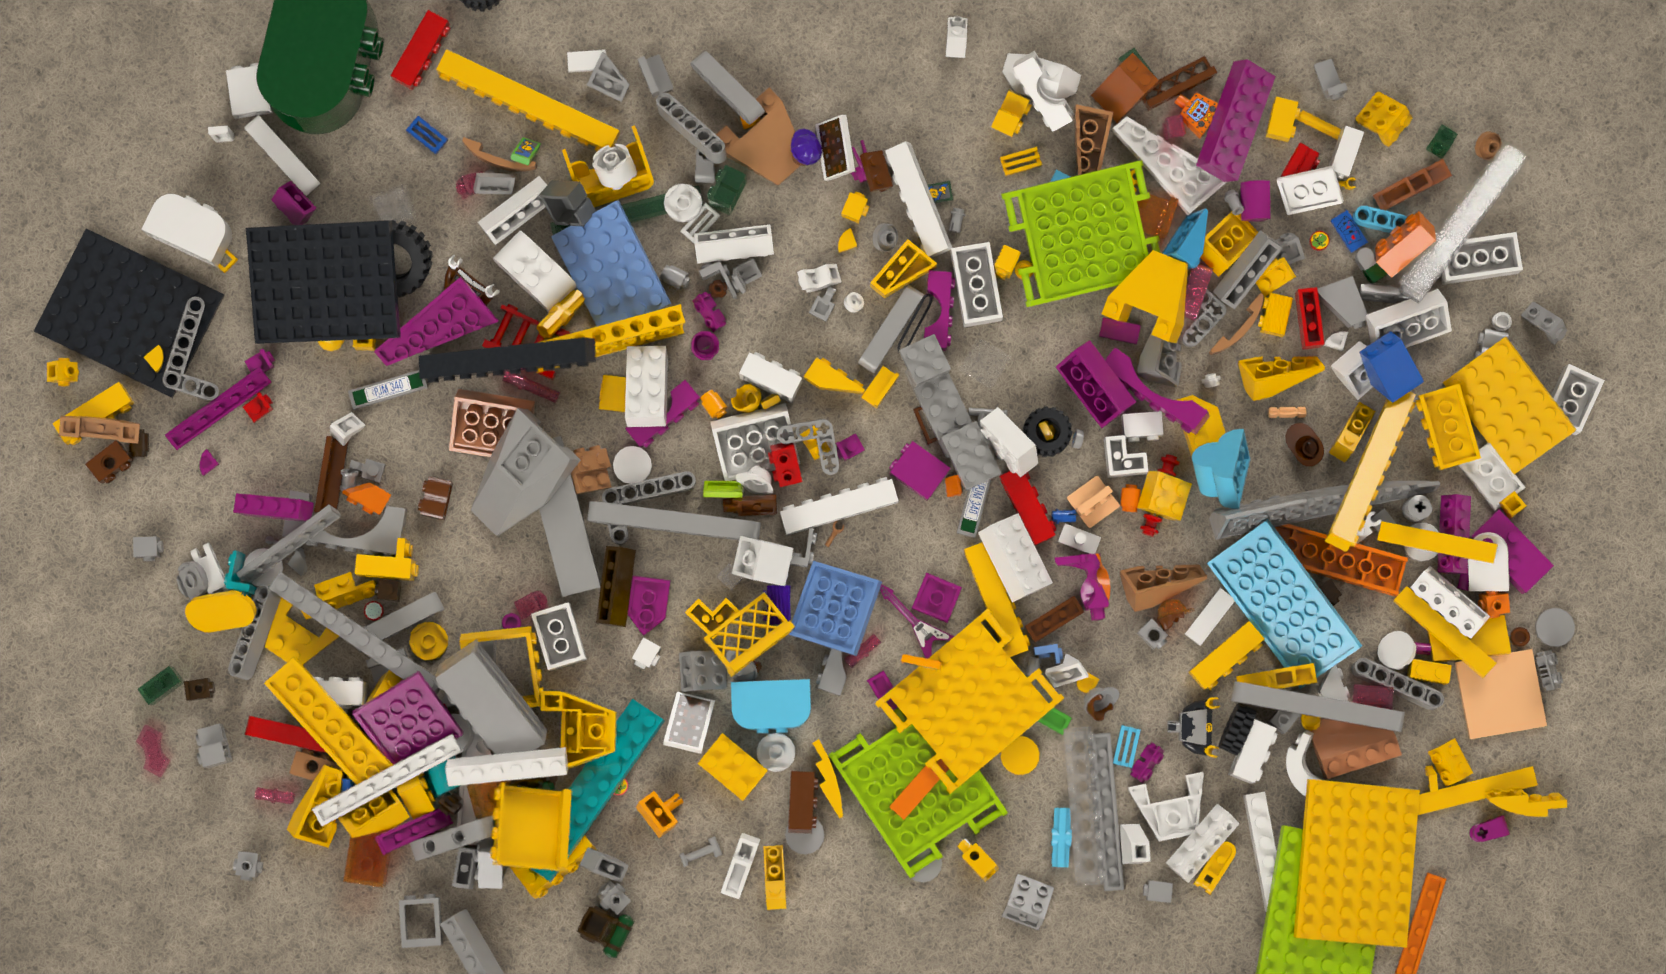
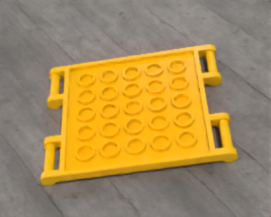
M989 608L928 658L940 661L942 663L941 671L918 667L875 703L878 708L881 707L896 725V730L899 733H902L913 724L937 753L925 765L931 768L945 784L949 794L953 793L1064 699L1063 695L1058 694L1042 675L1043 672L1040 668L1027 678L1002 649L1014 637L1004 630L993 617V612ZM985 619L1002 638L999 643L981 624ZM1035 679L1053 699L1050 703L1045 700L1032 684ZM892 699L908 719L902 722L887 704V701ZM942 759L958 780L953 783L937 764V761Z

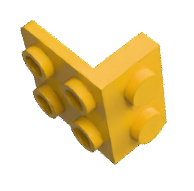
M1376 92L1356 116L1355 120L1358 124L1377 133L1382 143L1390 147L1398 139L1403 129L1410 124L1412 116L1407 106L1381 92Z

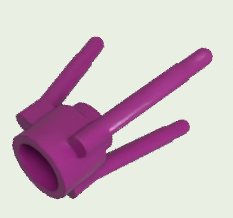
M861 140L862 151L866 153L865 143ZM852 147L853 155L859 166L855 168L856 172L850 174L855 181L859 180L860 183L867 181L864 168L858 153Z

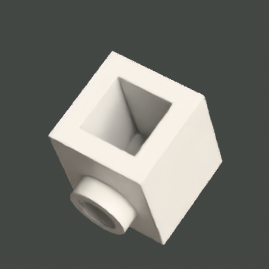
M643 638L632 659L636 660L634 664L642 669H645V667L650 668L652 665L656 666L661 657L658 655L661 647Z

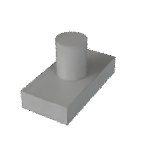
M489 169L485 173L476 174L473 190L476 194H512L515 176L514 174H498Z

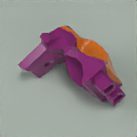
M1101 554L1055 557L1054 560L1058 566H1072L1085 570L1087 578L1080 590L1085 611L1090 610L1091 621L1105 619L1104 609L1109 606L1111 585L1108 572L1101 562Z

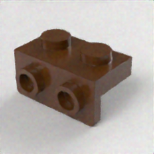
M879 150L861 154L860 158L870 192H885L893 187L883 151Z

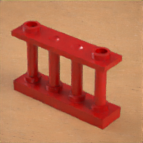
M502 304L500 308L506 312L494 338H491L490 341L485 339L482 347H501V340L513 316L522 319L523 322L512 345H520L530 324L537 326L540 322L518 312V308L511 304L507 306ZM562 328L554 333L558 337L571 334ZM538 333L534 343L544 341L545 338ZM553 370L538 373L551 380H554L556 372Z

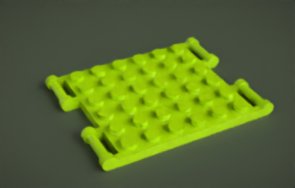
M1142 160L1001 194L1002 200L1004 199L1010 223L1008 226L1009 232L1025 230L1032 266L1018 269L1019 275L1022 277L1027 299L1025 301L1026 307L1117 286L1148 256L1147 244H1151L1152 250L1160 252L1158 244L1160 241L1159 235L1148 238L1144 236L1137 201L1150 198L1142 166H1144ZM1133 168L1135 169L1140 192L1138 195H1135L1130 169ZM1013 197L1018 199L1022 223L1017 224L1012 201ZM1034 272L1039 298L1034 299L1029 273Z
M898 708L895 709L894 712L902 722H905L906 719L903 712ZM913 724L902 733H899L895 728L871 745H868L862 734L859 733L854 740L836 752L832 751L828 754L910 879L915 876V873L936 859L940 860L943 858L935 843L965 823H968L973 833L977 835L982 828L1000 816L1004 817L1008 814L980 770L951 794L946 790L945 784L939 780L904 820L896 814L889 806L923 769L925 763L936 754ZM860 744L864 748L862 751L844 763H840L839 758ZM950 769L946 772V775L953 783L958 780ZM993 804L996 805L997 809L975 824L972 818ZM926 849H931V854L909 867L908 861Z

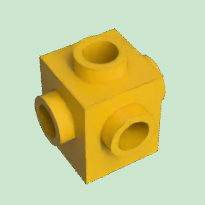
M58 358L57 361L47 363V382L58 383V386H70V383L78 382V362H70L69 358Z

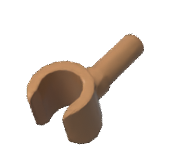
M835 521L832 526L833 531L825 543L827 547L830 546L837 534L842 533L844 530V525L840 530L835 528L838 521Z

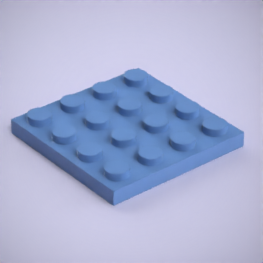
M813 561L792 620L795 627L789 635L857 656L882 582Z

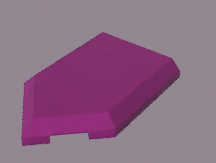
M641 576L632 577L628 616L643 636L666 619L671 580Z

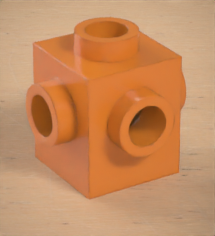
M1486 591V593L1479 594L1478 607L1486 612L1490 618H1498L1500 614L1510 613L1509 594L1504 591Z

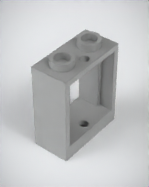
M424 894L423 899H416V895L404 896V900H399L402 948L443 945V933L440 925L442 923L440 897L436 898L435 894ZM434 903L436 937L408 939L406 905Z

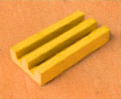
M1037 147L1000 157L1005 176L1042 166ZM1030 153L1035 154L1030 157L1005 163V161L1009 159H1013ZM1032 160L1037 161L1033 164H1029L1012 170H1007V167L1022 164Z

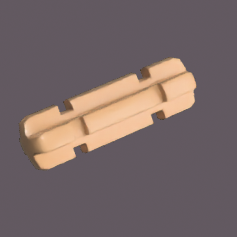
M1270 407L1268 409L1269 418H1276L1277 416L1279 418H1295L1296 416L1304 418L1307 413L1306 407H1280L1279 409L1277 407Z

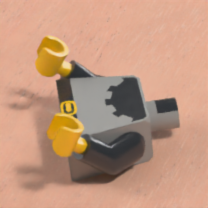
M1218 697L1194 701L1184 707L1182 713H1179V721L1167 722V732L1179 733L1178 741H1182L1183 747L1194 754L1208 755L1212 758L1218 757L1212 755L1213 749H1219V747L1212 745V709L1220 707L1213 705L1214 699H1219Z

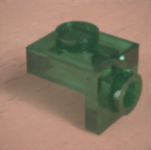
M1441 124L1426 150L1442 159L1458 134Z

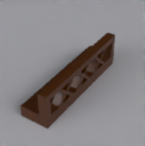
M1203 56L1159 79V88L1153 89L1157 91V95L1149 100L1145 97L1142 101L1147 110L1150 111L1215 77L1217 71L1214 66H1210L1207 58ZM1201 62L1206 64L1207 70L1201 73L1194 72L1197 64ZM1180 73L1191 74L1190 78L1184 82L1177 81ZM1163 82H1173L1172 88L1166 91L1161 90Z
M326 436L314 513L316 514L328 505L338 510L340 486L342 485L343 477L341 470L345 468L349 441L343 446L334 437Z

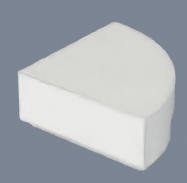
M1340 331L1332 334L1325 341L1324 346L1343 351L1348 332Z

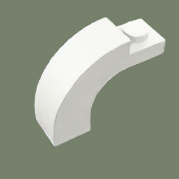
M1308 730L1303 734H1299L1296 740L1298 747L1290 746L1286 756L1289 778L1296 789L1304 796H1306L1307 779L1324 780L1311 773L1306 764V752L1314 733Z

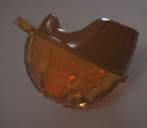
M1169 599L1162 602L1159 606L1157 620L1160 622L1162 629L1166 631L1173 626V622L1179 621V617L1184 618L1186 614L1194 612L1195 609H1187L1181 601Z

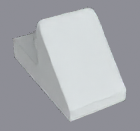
M351 412L330 425V434L344 446L351 436L360 432L365 427V424Z
M1068 654L1065 655L1063 664L1047 668L1045 672L1054 688L1089 676L1080 661Z

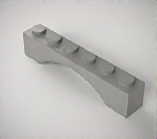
M831 649L829 655L825 654L822 663L825 669L823 673L819 672L816 684H819L818 689L840 696L846 681V674L842 663V652Z

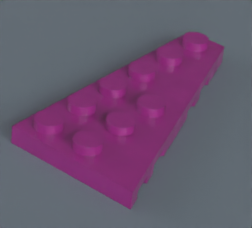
M459 277L400 328V338L387 339L374 352L388 366L499 322V320L465 280Z

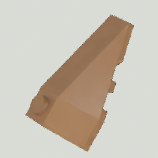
M1175 565L1173 570L1164 569L1163 566H1156V570L1145 571L1144 566H1137L1120 571L1126 599L1135 612L1152 608L1207 579V575L1200 565Z

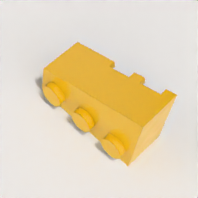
M907 239L870 282V287L885 299L924 276L929 270L932 271L937 268V263Z

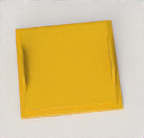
M603 375L599 409L625 412L626 377Z

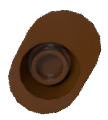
M1295 423L1287 429L1285 440L1297 460L1305 466L1319 464L1324 456V446L1313 429L1304 423Z

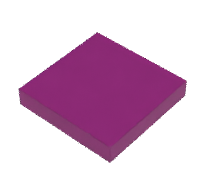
M926 572L911 609L948 623L962 587Z

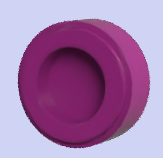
M509 613L502 619L503 629L521 627V619L514 613Z

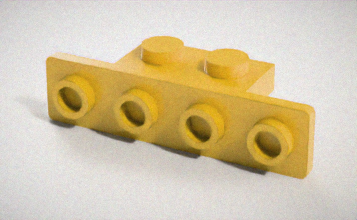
M348 572L317 583L314 587L317 597L338 609L374 596L376 584L371 580L356 586L352 573ZM301 610V612H302V614L304 615L305 619H310V618H312V617H310L308 614H306L305 612H303V611Z

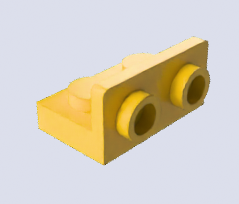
M1275 257L1257 280L1256 285L1264 297L1294 279L1296 275L1285 257L1279 260Z

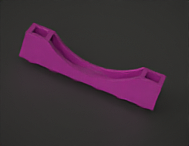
M1114 348L1105 359L1127 390L1133 391V395L1140 401L1146 400L1149 402V406L1156 412L1160 410L1165 413V417L1173 423L1176 421L1181 424L1180 427L1185 432H1192L1196 435L1209 419V412L1193 400H1171L1152 392L1136 375L1131 358L1117 348Z

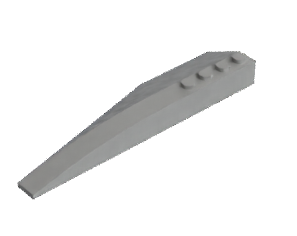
M1383 481L1380 487L1377 486L1378 494L1369 505L1373 506L1434 492L1439 488L1440 482ZM1349 485L1321 488L1282 497L1275 495L1270 497L1269 500L1262 501L1257 499L1246 505L1240 503L1238 509L1217 508L1213 510L1209 517L1215 540L1249 533L1267 519L1274 527L1336 514Z

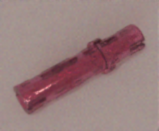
M505 372L502 381L517 386L519 390L524 389L555 404L561 393L532 381L525 375L521 376Z

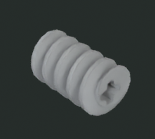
M1416 495L1405 501L1402 506V514L1410 522H1419L1427 518L1433 508L1427 497Z

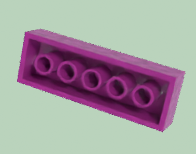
M1248 59L1233 62L1196 166L1223 182L1238 181L1276 76Z

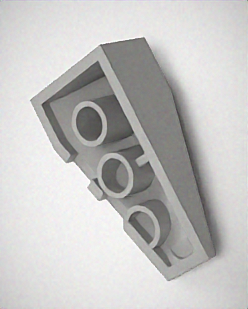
M1150 334L1140 355L1137 374L1150 382L1178 387L1181 362H1177L1176 351H1181V345L1178 344V341L1177 343L1167 342Z

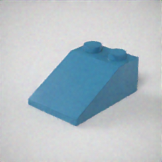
M1202 209L1186 215L1162 254L1187 263L1188 269H1194L1200 263L1199 258L1203 254L1208 210Z

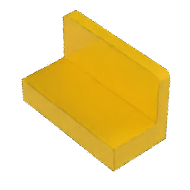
M883 366L861 398L877 409L899 378V374H894Z

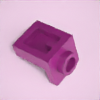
M263 348L260 349L258 354L244 361L250 372H253L258 367H261L264 372L275 367L272 363L275 361L270 351L266 352Z
M856 433L835 443L838 458H843L844 461L865 451Z

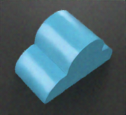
M1244 429L1229 431L1222 435L1218 442L1201 445L1192 454L1199 491L1208 497H1218L1222 506L1231 509H1238L1240 507L1250 463Z

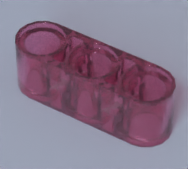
M1198 264L1194 269L1192 268L1186 285L1185 318L1196 321L1213 268Z

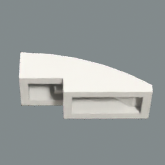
M744 833L741 834L721 893L736 899L740 898L761 839Z

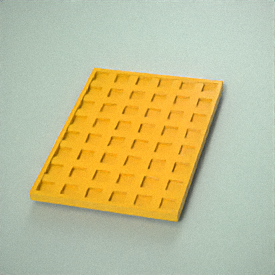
M1307 779L1294 926L1295 938L1407 948L1420 790Z

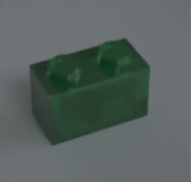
M168 666L137 690L147 704L153 706L184 684V680L174 667Z

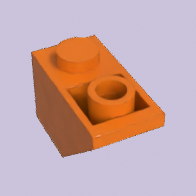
M370 482L345 489L342 494L347 496L346 500L355 506L357 503L363 505L362 510L371 515L373 512L380 515L391 497V494Z

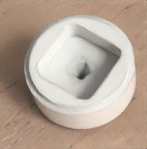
M852 292L845 297L844 306L848 311L856 313L863 308L864 300L860 294Z

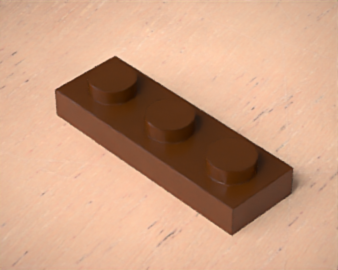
M1073 596L1024 627L1035 643L1083 614L1084 610L1076 597Z

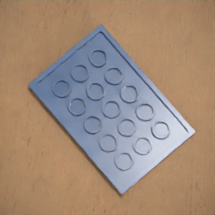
M619 200L593 213L585 226H569L551 236L572 279L577 285V289L583 294L584 302L596 326L661 310L671 304Z

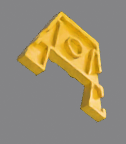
M281 597L270 627L265 648L286 662L295 656L304 665L340 636L327 627L320 637L316 636L287 616L293 604Z

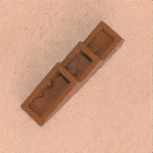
M1441 159L1374 194L1373 197L1379 208L1386 211L1450 178L1452 174L1444 159Z

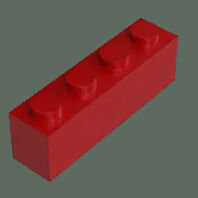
M427 10L390 75L394 81L411 90L415 86L418 87L420 85L423 71H427L431 66L432 60L430 59L432 55L438 53L441 48L440 41L443 37L446 38L451 28L447 19Z
M1011 471L1000 475L999 479L1016 513H1019L1034 546L1055 536L1054 532L1057 531L1052 520L1048 521L1046 514H1048L1047 509L1043 503H1039L1037 499L1039 493L1036 487H1031L1028 481L1031 479L1029 473L1027 472L1022 477L1016 472L1012 473Z

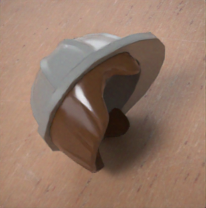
M728 651L727 660L729 663L735 659L736 651ZM751 662L731 678L737 682L755 680L762 669L761 662Z
M1095 687L1089 690L1084 697L1085 712L1096 721L1104 720L1106 712L1113 710V705L1119 698L1117 688Z

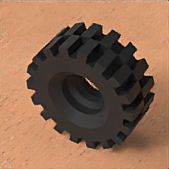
M1238 703L1230 715L1218 747L1237 756L1247 740L1257 711Z

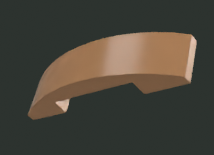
M463 137L462 141L467 149L477 158L491 166L508 171H531L537 168V163L531 161L529 165H525L482 152V143Z
M1262 293L1246 309L1251 314L1249 319L1230 340L1223 336L1210 350V355L1218 354L1230 348L1247 333L1260 312L1264 297Z
M60 416L59 436L76 438L82 436L118 440V442L139 443V423L99 417Z

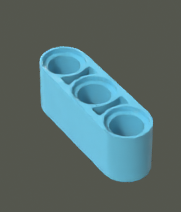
M1360 206L1355 210L1352 218L1359 226L1391 233L1396 227L1395 222L1401 221L1404 224L1407 216L1369 206ZM1358 212L1365 213L1367 219L1361 220L1358 217ZM1378 216L1385 219L1384 225L1377 222Z

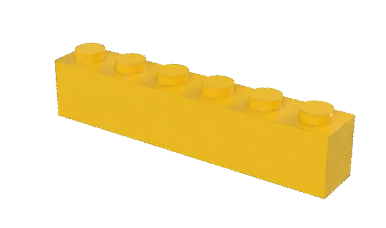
M983 542L964 549L986 609L989 608L993 612V617L1004 630L1014 637L1002 649L1010 658L1028 651L1030 642L1027 635H1023L1020 629L1023 627L1020 617H1016L1013 611L1016 609V606L1008 598L1007 591ZM995 631V633H996V635H997V638H998V640H999V642H1000V641L1002 640V638H1001V637L998 635V633Z

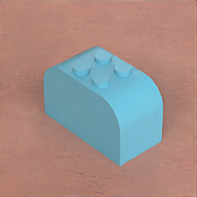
M810 679L731 682L732 714L735 721L745 729L756 730L757 734L769 733L768 729H776V733H787L788 729L802 726L808 720L811 712Z

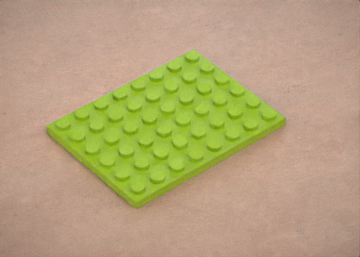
M1281 825L1256 974H1371L1376 945L1294 937L1303 829Z

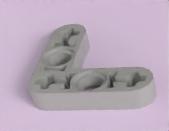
M1188 275L1187 282L1191 280L1193 281L1192 287L1196 289L1199 286L1201 289L1193 296L1191 293L1194 290L1189 287L1186 289V295L1204 311L1182 336L1183 344L1192 348L1224 317L1226 307L1195 277ZM1198 294H1207L1208 301L1206 303L1199 302ZM1213 299L1215 302L1212 305L1215 308L1221 307L1220 312L1222 314L1214 315V309L1211 306L1207 309L1205 306ZM1204 319L1209 322L1207 330L1200 329V320ZM1196 330L1203 334L1200 336L1198 333L1195 336V343L1192 341L1190 343L1187 342V334L1191 336Z
M817 419L784 425L778 428L776 432L777 439L784 444L816 438L822 470L828 475H833L838 471L839 461L833 426L829 420ZM823 422L825 425H829L826 433H823L822 430H816L817 435H813L811 424L815 423V428L820 427ZM801 426L809 427L810 433L808 436L803 437L799 434ZM792 427H796L798 438L794 439V435H789L787 440L780 437L784 429L787 432H793ZM826 441L832 443V450L830 452H824L821 448L822 444ZM834 454L835 457L830 458L831 462L836 464V466L832 468V471H829L828 468H825L828 460L827 458L823 459V455L830 456Z

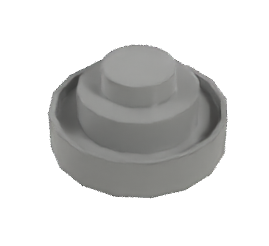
M882 223L875 228L872 238L875 248L884 252H889L895 248L898 242V232L895 226Z

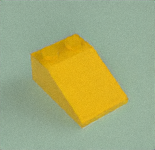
M1231 211L1205 236L1203 254L1200 258L1219 277L1241 256L1258 234V231L1248 221H1241V214L1233 215Z
M389 790L340 816L338 819L350 836L354 838L395 828L410 816L394 792Z

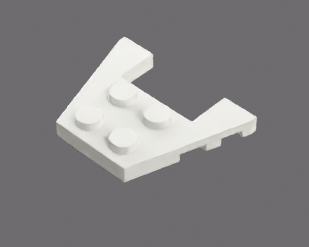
M1203 772L1185 775L1189 796L1150 804L1146 784L1128 787L1131 796L1158 841L1188 836L1199 825Z

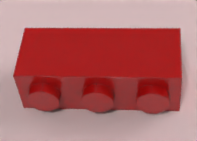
M1317 287L1298 289L1295 292L1302 350L1321 348L1325 343Z

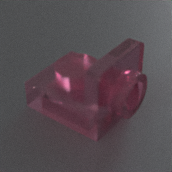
M483 171L461 176L456 182V190L461 195L462 200L467 199L469 195L476 194L473 190L476 174L483 173Z
M541 590L532 592L514 602L522 620L532 616V613L549 607L547 598Z

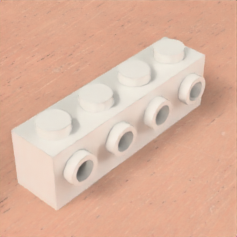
M540 176L478 221L481 228L495 245L545 208L539 194L547 184Z
M770 225L694 234L697 263L728 261L739 258L747 259L749 257L774 254Z
M1431 566L1410 587L1418 597L1426 600L1433 610L1439 611L1447 622L1454 624L1464 636L1472 638L1490 618L1486 612Z
M1216 804L1166 864L1189 883L1239 823L1228 811Z

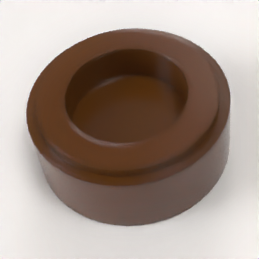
M1517 627L1511 631L1510 641L1517 647L1525 646L1530 641V633L1523 627Z

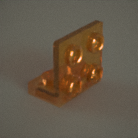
M1150 194V198L1137 201L1143 232L1153 236L1159 235V238L1166 239L1179 199L1171 197L1170 200Z

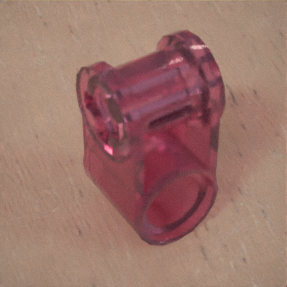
M1174 115L1165 119L1162 124L1165 140L1185 136L1186 131L1182 115Z

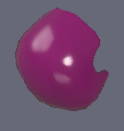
M700 331L693 336L690 349L698 359L711 360L719 352V340L710 331Z

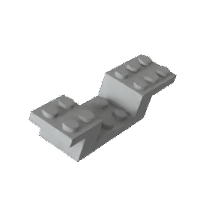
M935 334L900 349L899 353L906 365L905 374L945 458L951 459L965 490L967 491L1001 475L1002 473L977 422L972 423L949 375L951 367Z

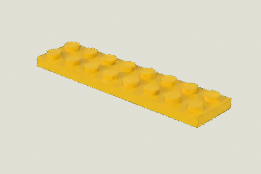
M295 656L265 681L264 684L356 785L393 765Z

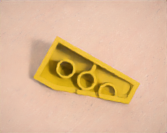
M327 765L322 767L294 811L287 827L288 832L294 838L329 848L337 828L336 819L321 826L312 809L340 794L342 770Z

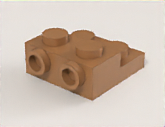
M600 445L590 447L589 451H585L584 448L573 450V453L581 460L571 472L576 494L605 490L612 487L607 471L611 464L606 448L601 449Z

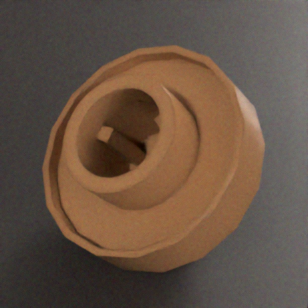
M1491 131L1482 133L1475 145L1477 156L1484 160L1495 158L1501 149V138L1498 134Z

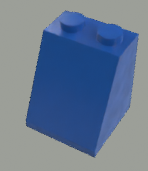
M1391 331L1359 352L1371 386L1392 403L1424 382L1403 341Z

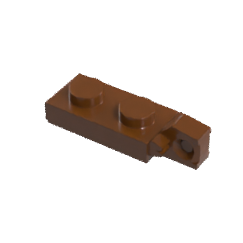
M776 495L742 496V498L723 499V512H733L738 514V516L776 515Z

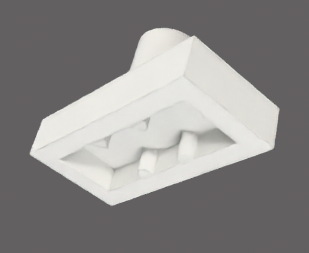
M1065 523L1058 542L1088 554H1095L1101 537Z

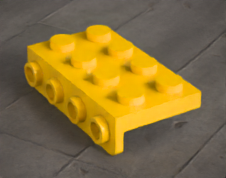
M1460 384L1417 396L1418 400H1415L1418 411H1422L1423 419H1421L1422 427L1428 431L1429 435L1426 438L1429 449L1433 448L1435 455L1432 456L1434 467L1443 470L1481 458Z
M584 835L569 856L567 868L559 871L552 882H549L531 868L509 867L532 897L535 899L542 898L548 893L550 887L560 884L565 875L573 873L579 868L587 848L597 849Z

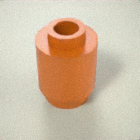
M1126 484V488H1122L1120 503L1122 511L1137 512L1141 496V489H1137V485Z

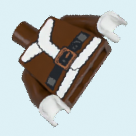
M455 255L450 257L444 279V290L459 277H462L486 306L493 299V296L500 293V290L492 291L494 284L485 287L461 267L457 268L462 263L461 258L456 263L454 262Z

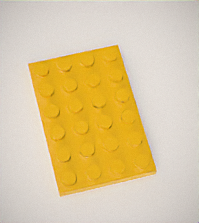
M1506 336L1443 382L1445 387L1460 384L1470 420L1488 444L1491 443L1513 474L1519 472L1577 430Z

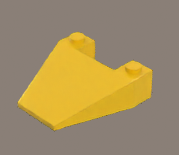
M1152 250L1108 296L1101 314L1127 323L1134 306L1158 316L1151 335L1167 342L1177 343L1184 326L1188 264Z
M541 691L540 711L562 712L561 748L566 747L568 769L615 752L617 712L568 692Z

